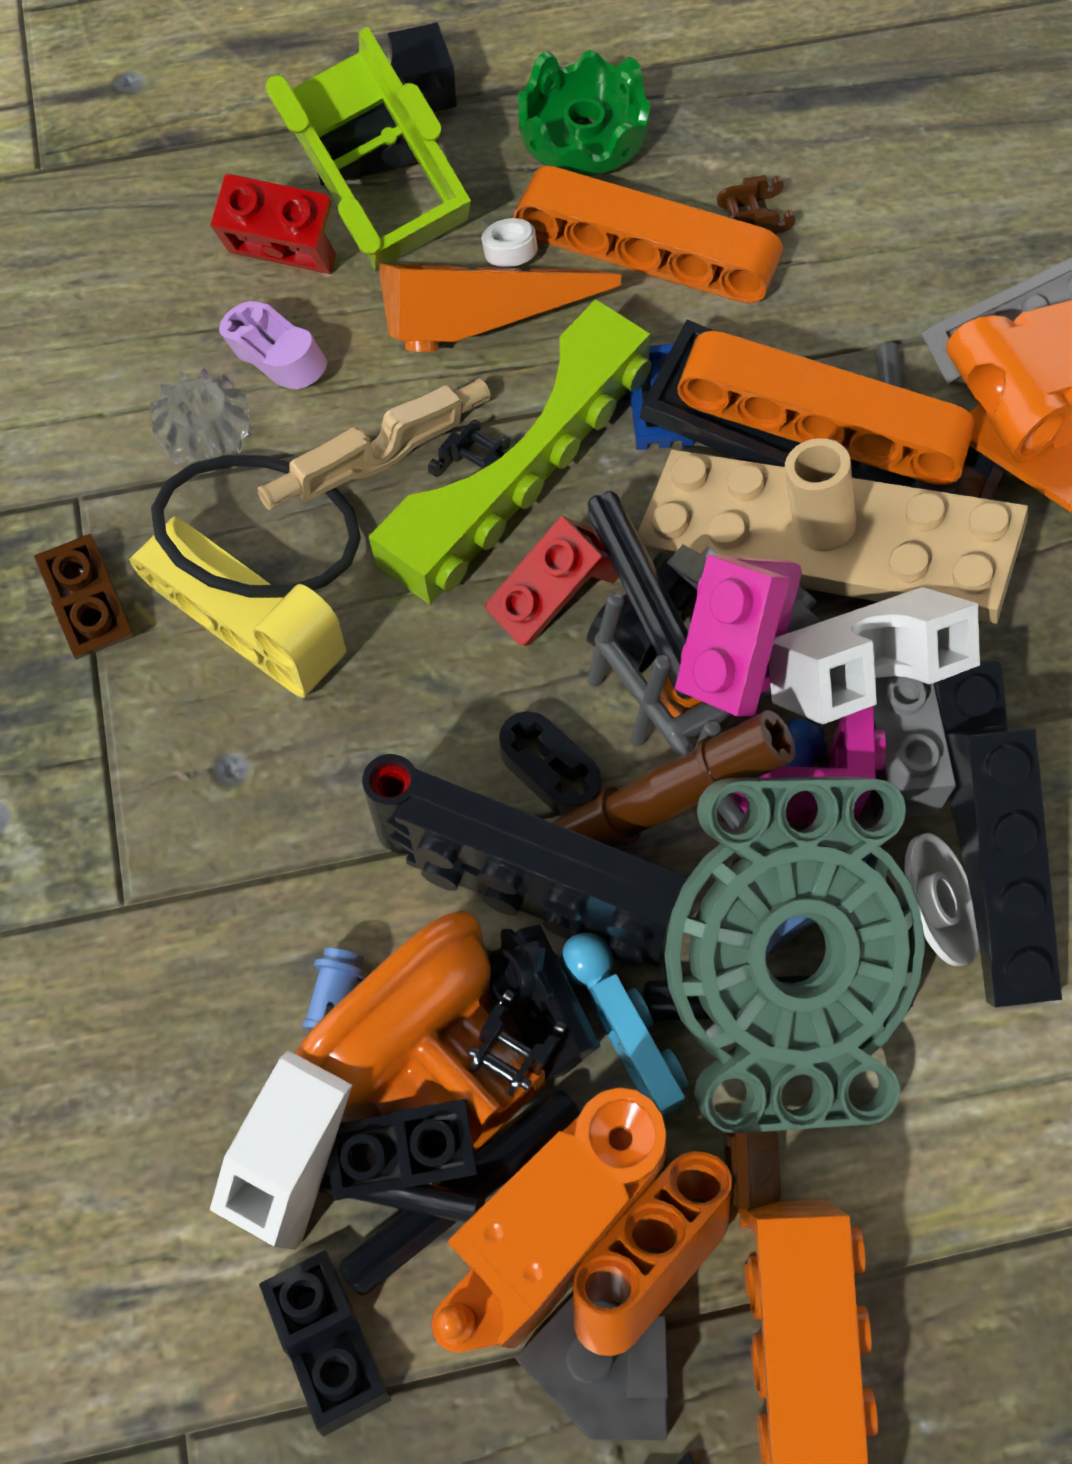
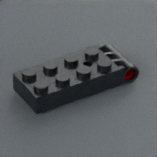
M396 754L381 755L373 759L366 766L362 776V785L380 843L393 852L402 853L410 851L406 858V863L422 870L421 875L426 880L446 890L456 891L458 886H462L482 895L481 899L485 904L507 915L516 916L519 911L544 920L543 926L547 930L565 939H570L579 933L599 935L608 943L609 948L612 950L613 958L625 964L642 966L645 961L654 966H659L665 951L671 914L682 886L687 881V876L418 770L403 756Z

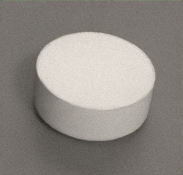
M508 218L499 220L491 224L481 237L485 259L490 264L498 267L521 265L531 260L538 251L535 228L530 222L523 219Z

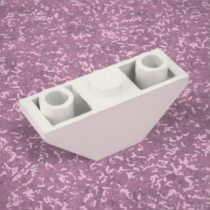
M287 1050L278 1060L224 1156L210 1210L274 1247L296 1249L303 1240L352 1084Z

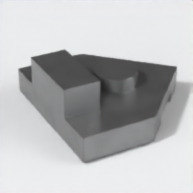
M572 1296L515 1357L518 1363L590 1440H667L666 1398H668L666 1328L663 1311L635 1345L626 1352L614 1356L598 1355L586 1349L577 1338L574 1329ZM606 1299L594 1303L601 1308H614L622 1305L617 1301Z

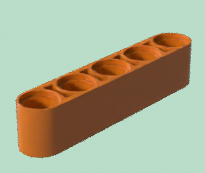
M553 166L539 167L534 172L513 218L530 222L535 228L536 238L539 242L743 303H755L764 298L783 254V244L779 237L763 227Z
M707 331L697 336L678 384V394L682 401L698 411L799 443L817 438L831 439L846 448L850 459L934 485H948L956 482L961 477L975 426L973 416L966 409L955 404L719 331Z

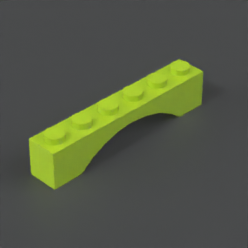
M595 299L560 335V361L554 388L541 415L523 439L499 460L468 478L439 489L408 495L369 536L376 567L429 605L443 591L449 592L453 590L465 576L471 560L482 549L488 550L498 542L505 530L506 522L520 507L526 509L535 502L543 488L544 481L557 467L563 469L570 464L579 450L580 442L593 428L596 430L601 429L611 418L616 403L628 390L636 391L644 383L652 365L649 360L650 333Z

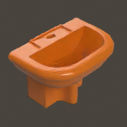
M467 911L443 915L413 935L336 1004L309 1032L294 1052V1054L352 1084L340 1123L391 1114L394 1111L466 1099L475 1155L545 1087V1071L543 1069L539 1076L529 1071L526 1078L532 1081L527 1091L520 1087L513 1097L508 1095L510 1083L481 1066L474 1074L469 1071L474 1059L468 1056V1053L473 1046L480 1049L483 1045L479 1041L481 1028L489 1017L486 1011L492 1002L493 992L490 988L491 969L487 952L484 949L481 924ZM497 1041L490 1052L517 1070L520 1069L526 1059Z

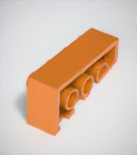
M822 1198L779 1200L752 1209H738L740 1229L751 1228L754 1231L757 1255L748 1257L747 1264L743 1265L745 1293L746 1297H749L753 1319H761L762 1334H753L752 1344H750L752 1371L757 1396L759 1399H766L767 1413H758L757 1416L761 1464H868L866 1437L877 1435L878 1418L873 1390L871 1386H862L860 1355L870 1354L872 1340L867 1309L865 1305H856L854 1274H863L865 1271V1247L860 1227L851 1226L850 1215Z

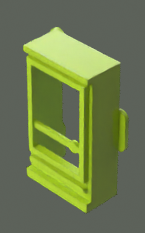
M369 27L359 31V52L298 86L291 89L282 74L273 75L267 79L265 87L268 96L287 128L297 136L338 205V213L361 252L370 259L375 272L379 270V263H392L468 220L471 199L436 142L441 134L439 121L420 89L412 83L404 85L401 83ZM384 103L397 126L394 128H384L380 136L333 161L321 142L320 137ZM403 135L443 204L379 238L361 205L355 199L340 174L339 169L384 144L393 145L397 137Z

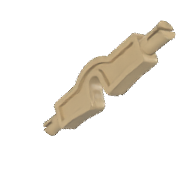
M477 379L455 392L449 385H444L422 397L391 408L385 413L380 433L372 442H370L371 439L364 430H359L357 427L350 428L325 444L293 459L289 464L290 473L263 486H259L257 489L259 490L260 500L268 510H272L275 506L297 495L304 502H308L351 479H365L377 475L397 464L415 447L457 427L460 424L462 413L490 401L489 388L482 379Z

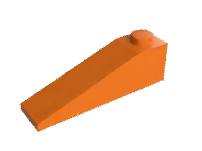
M379 263V276L389 336L399 341H405V350L417 352L439 351V341L456 342L621 286V274L601 270L530 268V271H521L519 268L483 266L477 267L476 270H467L466 267L451 266V264Z

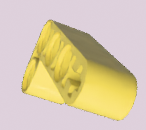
M173 516L166 523L167 535L182 555L211 574L249 585H271L180 518ZM154 535L129 559L134 570L150 587L298 697H306L346 654L345 642L335 612L322 597L304 585H295L284 598H248L211 588L176 567L156 541Z

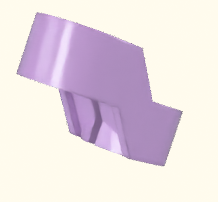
M257 301L241 303L225 314L220 322V334L237 358L256 366L277 385L289 389L307 387L319 379L327 367V358L311 333L303 328L293 326L268 304Z

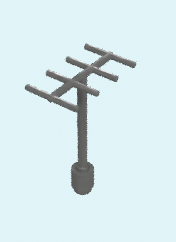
M613 592L607 598L600 630L595 636L596 646L587 677L588 683L594 687L601 685L607 662L640 704L630 736V740L634 745L640 746L645 743L651 723L653 722L678 757L696 750L700 740L708 736L713 738L719 735L721 730L719 723L734 715L705 702L675 718L671 715L660 700L671 667V659L666 655L657 656L648 682L645 680L614 638L624 598L620 593ZM771 687L767 691L761 692L759 701L771 695ZM700 734L695 746L690 739ZM732 795L725 796L717 808L733 831H738L749 819L750 805L746 812H744ZM733 853L722 863L729 868L741 857Z

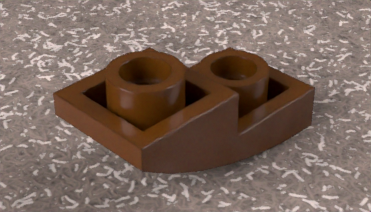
M91 533L34 555L51 596V604L73 657L76 660L134 637L115 587Z

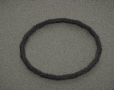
M226 454L191 463L164 482L151 507L155 539L176 567L208 587L248 598H284L297 584L304 585L311 590L328 586L352 565L361 535L354 508L335 487L326 492V494L343 513L349 538L342 558L320 576L291 585H249L213 575L184 557L166 532L164 509L173 491L197 474L228 466L265 467L286 474L290 473V462L265 455Z

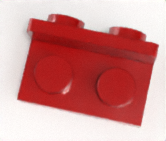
M232 174L224 176L210 226L229 253L331 275L336 253L324 232L332 204L328 195Z

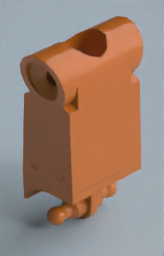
M1072 300L1022 312L1014 321L995 315L978 317L964 323L953 332L947 341L946 353L975 399L986 410L989 421L1016 462L1027 461L1043 452L1050 445L1054 449L1072 445Z
M619 1087L600 1092L586 1103L580 1115L563 1132L559 1131L447 1241L472 1269L444 1298L433 1313L431 1323L433 1336L440 1346L447 1351L457 1353L496 1345L516 1349L552 1312L572 1288L574 1274L580 1263L665 1170L667 1160L666 1130L662 1114L651 1099L637 1090Z

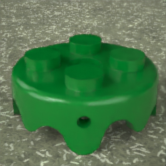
M588 50L574 64L561 67L553 53L549 51L542 52L534 62L527 85L518 93L519 133L526 149L536 160L545 166L558 167L582 175L605 173L625 165L642 148L649 130L651 101H647L645 96L643 76L639 63L635 58L627 57L619 66H615L605 61L597 52ZM580 117H588L595 120V122L587 125L577 124L573 121Z

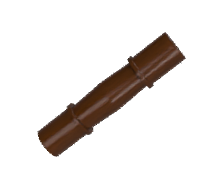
M766 710L713 738L708 736L700 740L696 750L655 767L620 789L615 787L605 789L597 798L560 816L552 823L614 848L620 845H630L639 839L641 832L680 817L697 807L699 798L704 790L715 781L726 778H759L792 762L795 758V745L792 735L784 721L776 713ZM734 792V793H729L727 796H731V795L735 794L736 792Z

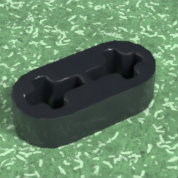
M526 711L514 714L502 725L499 734L502 761L551 810L562 816L599 796L602 780L599 768L585 752L548 718L536 712ZM521 735L529 740L538 735L539 751L545 759L540 758L528 747L517 752L516 737ZM558 769L571 781L582 776L584 778V793L580 795L574 790L568 791L565 795L560 793L561 778L554 770Z

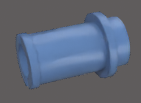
M327 947L324 950L322 959H315L313 967L319 970L306 1019L302 1023L303 1029L311 1031L322 1020L327 1007L333 1008L357 986L358 981H363L366 978L367 972L362 969L363 956L347 950Z

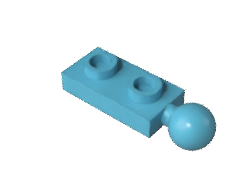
M579 933L572 936L563 945L559 957L560 965L567 979L577 986L587 988L591 995L590 1005L637 1091L653 1101L662 1114L663 1121L680 1112L685 1100L681 1089L687 1087L688 1082L673 1052L669 1048L659 1052L647 1028L653 1025V1019L645 1001L635 988L626 992L616 974L610 975L614 962L613 953L608 943L602 937L594 933Z

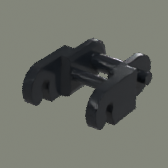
M474 419L467 426H463L460 435L454 431L439 447V460L432 459L430 461L428 472L434 477H438L447 469L452 461L458 462L461 457L484 469L509 451L511 440L507 436H503L497 441L480 431L481 422ZM474 442L490 451L484 459L468 450Z
M507 989L501 1003L496 1004L481 1028L479 1041L483 1045L480 1049L473 1046L468 1056L474 1059L469 1068L470 1072L474 1074L481 1066L510 1083L508 1095L513 1097L520 1087L526 1091L530 1087L532 1081L526 1078L529 1071L539 1076L562 1038L568 1024L559 1019L552 1035L549 1034L544 1044L536 1043L533 1048L528 1047L502 1031L504 1027L502 1020L516 996L515 992ZM497 1041L526 1058L519 1070L490 1053Z

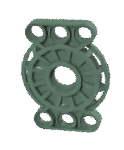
M865 776L761 777L717 780L709 785L699 798L697 814L699 824L705 833L721 844L701 860L682 886L668 924L664 953L668 989L681 1021L700 1046L718 1059L705 1068L696 1080L694 1089L696 1106L711 1124L721 1131L728 1133L857 1126L882 1122L896 1108L900 1096V1086L893 1070L871 1055L888 1041L906 1016L920 983L925 950L920 908L910 881L892 856L880 847V845L896 835L904 823L906 814L904 798L899 789L890 782ZM874 789L883 799V815L873 827L862 829L854 819V804L862 793ZM807 790L817 801V816L809 827L796 831L790 827L786 819L787 803L796 793ZM740 792L749 801V819L738 831L726 832L721 828L717 820L718 805L729 793ZM733 853L739 855L741 858L729 868L722 863ZM868 854L870 855L866 862L861 860ZM712 876L716 881L703 897L696 917L688 916L697 893L708 878ZM887 876L894 884L898 898L886 883ZM794 917L810 918L818 924L824 934L826 944L824 960L817 972L805 981L793 984L780 982L773 977L766 964V949L770 937L777 927L787 919ZM683 932L691 934L688 952L691 974L682 977L680 961ZM687 996H698L702 1008L714 1022L707 1032L704 1031L695 1019ZM738 1043L737 1046L728 1052L721 1049V1047L729 1044ZM874 1071L879 1083L876 1095L867 1104L860 1106L852 1105L849 1101L848 1090L853 1078L861 1072ZM797 1075H809L813 1083V1092L808 1103L799 1109H785L782 1105L781 1095L787 1081ZM729 1079H742L747 1091L742 1106L729 1114L716 1112L713 1098L718 1086Z

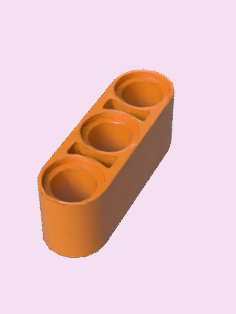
M693 1151L682 1154L673 1160L580 1263L574 1274L573 1282L574 1329L578 1340L586 1349L605 1356H614L630 1349L723 1240L728 1230L732 1175L728 1166L719 1157L707 1152ZM689 1199H702L706 1202H693ZM659 1248L666 1252L652 1254L643 1251V1249ZM606 1299L617 1301L622 1305L614 1308H601L594 1303Z

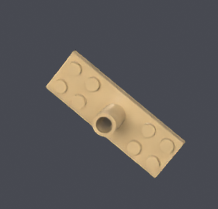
M817 438L802 442L792 449L786 458L785 467L671 450L638 530V535L651 560H654L659 552L664 554L676 552L682 544L700 554L708 546L718 555L788 560L801 566L802 574L799 585L805 589L880 602L925 587L978 603V621L997 624L1027 524L1028 505L852 478L850 455L846 448L834 440Z

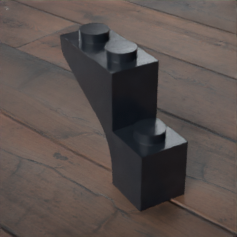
M438 22L388 33L391 66L403 85L407 83L415 84L422 92L433 112L457 107L454 65ZM384 103L321 136L320 140L334 161L380 136L384 128H394L397 125ZM403 135L397 137L393 145L384 144L339 169V172L344 180H350L419 164ZM318 173V177H319V181H320L321 186H322V185H325L324 182H323V180H322V178L320 177V175H319V173Z

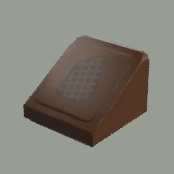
M777 1131L724 1133L725 1164L732 1175L730 1203L737 1209H752L779 1201L781 1183Z

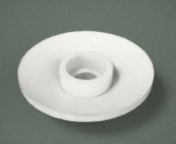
M931 833L915 836L907 846L905 876L910 881L920 908L924 938L934 952L946 963L952 966L969 964L977 956L979 942L967 875L954 852L941 838Z

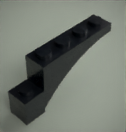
M1001 660L980 661V666L933 684L956 784L948 798L958 835L974 910L986 1002L997 1008L1062 1000L1036 728L1008 726Z

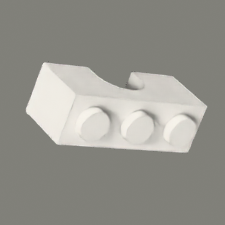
M921 587L775 637L769 659L772 703L823 725L876 705V678L908 677L926 684H932L980 666L978 603Z

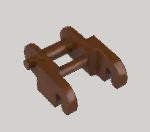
M766 175L744 178L742 185L727 187L717 195L718 206L728 209L729 218L763 227L774 234L786 232L795 223L793 211H786L784 219L780 221L777 210L767 211L766 208L760 209L757 202L758 200L773 198L781 193L784 185L780 176H775L772 179L773 184L768 187ZM750 205L751 210L740 212L739 207Z

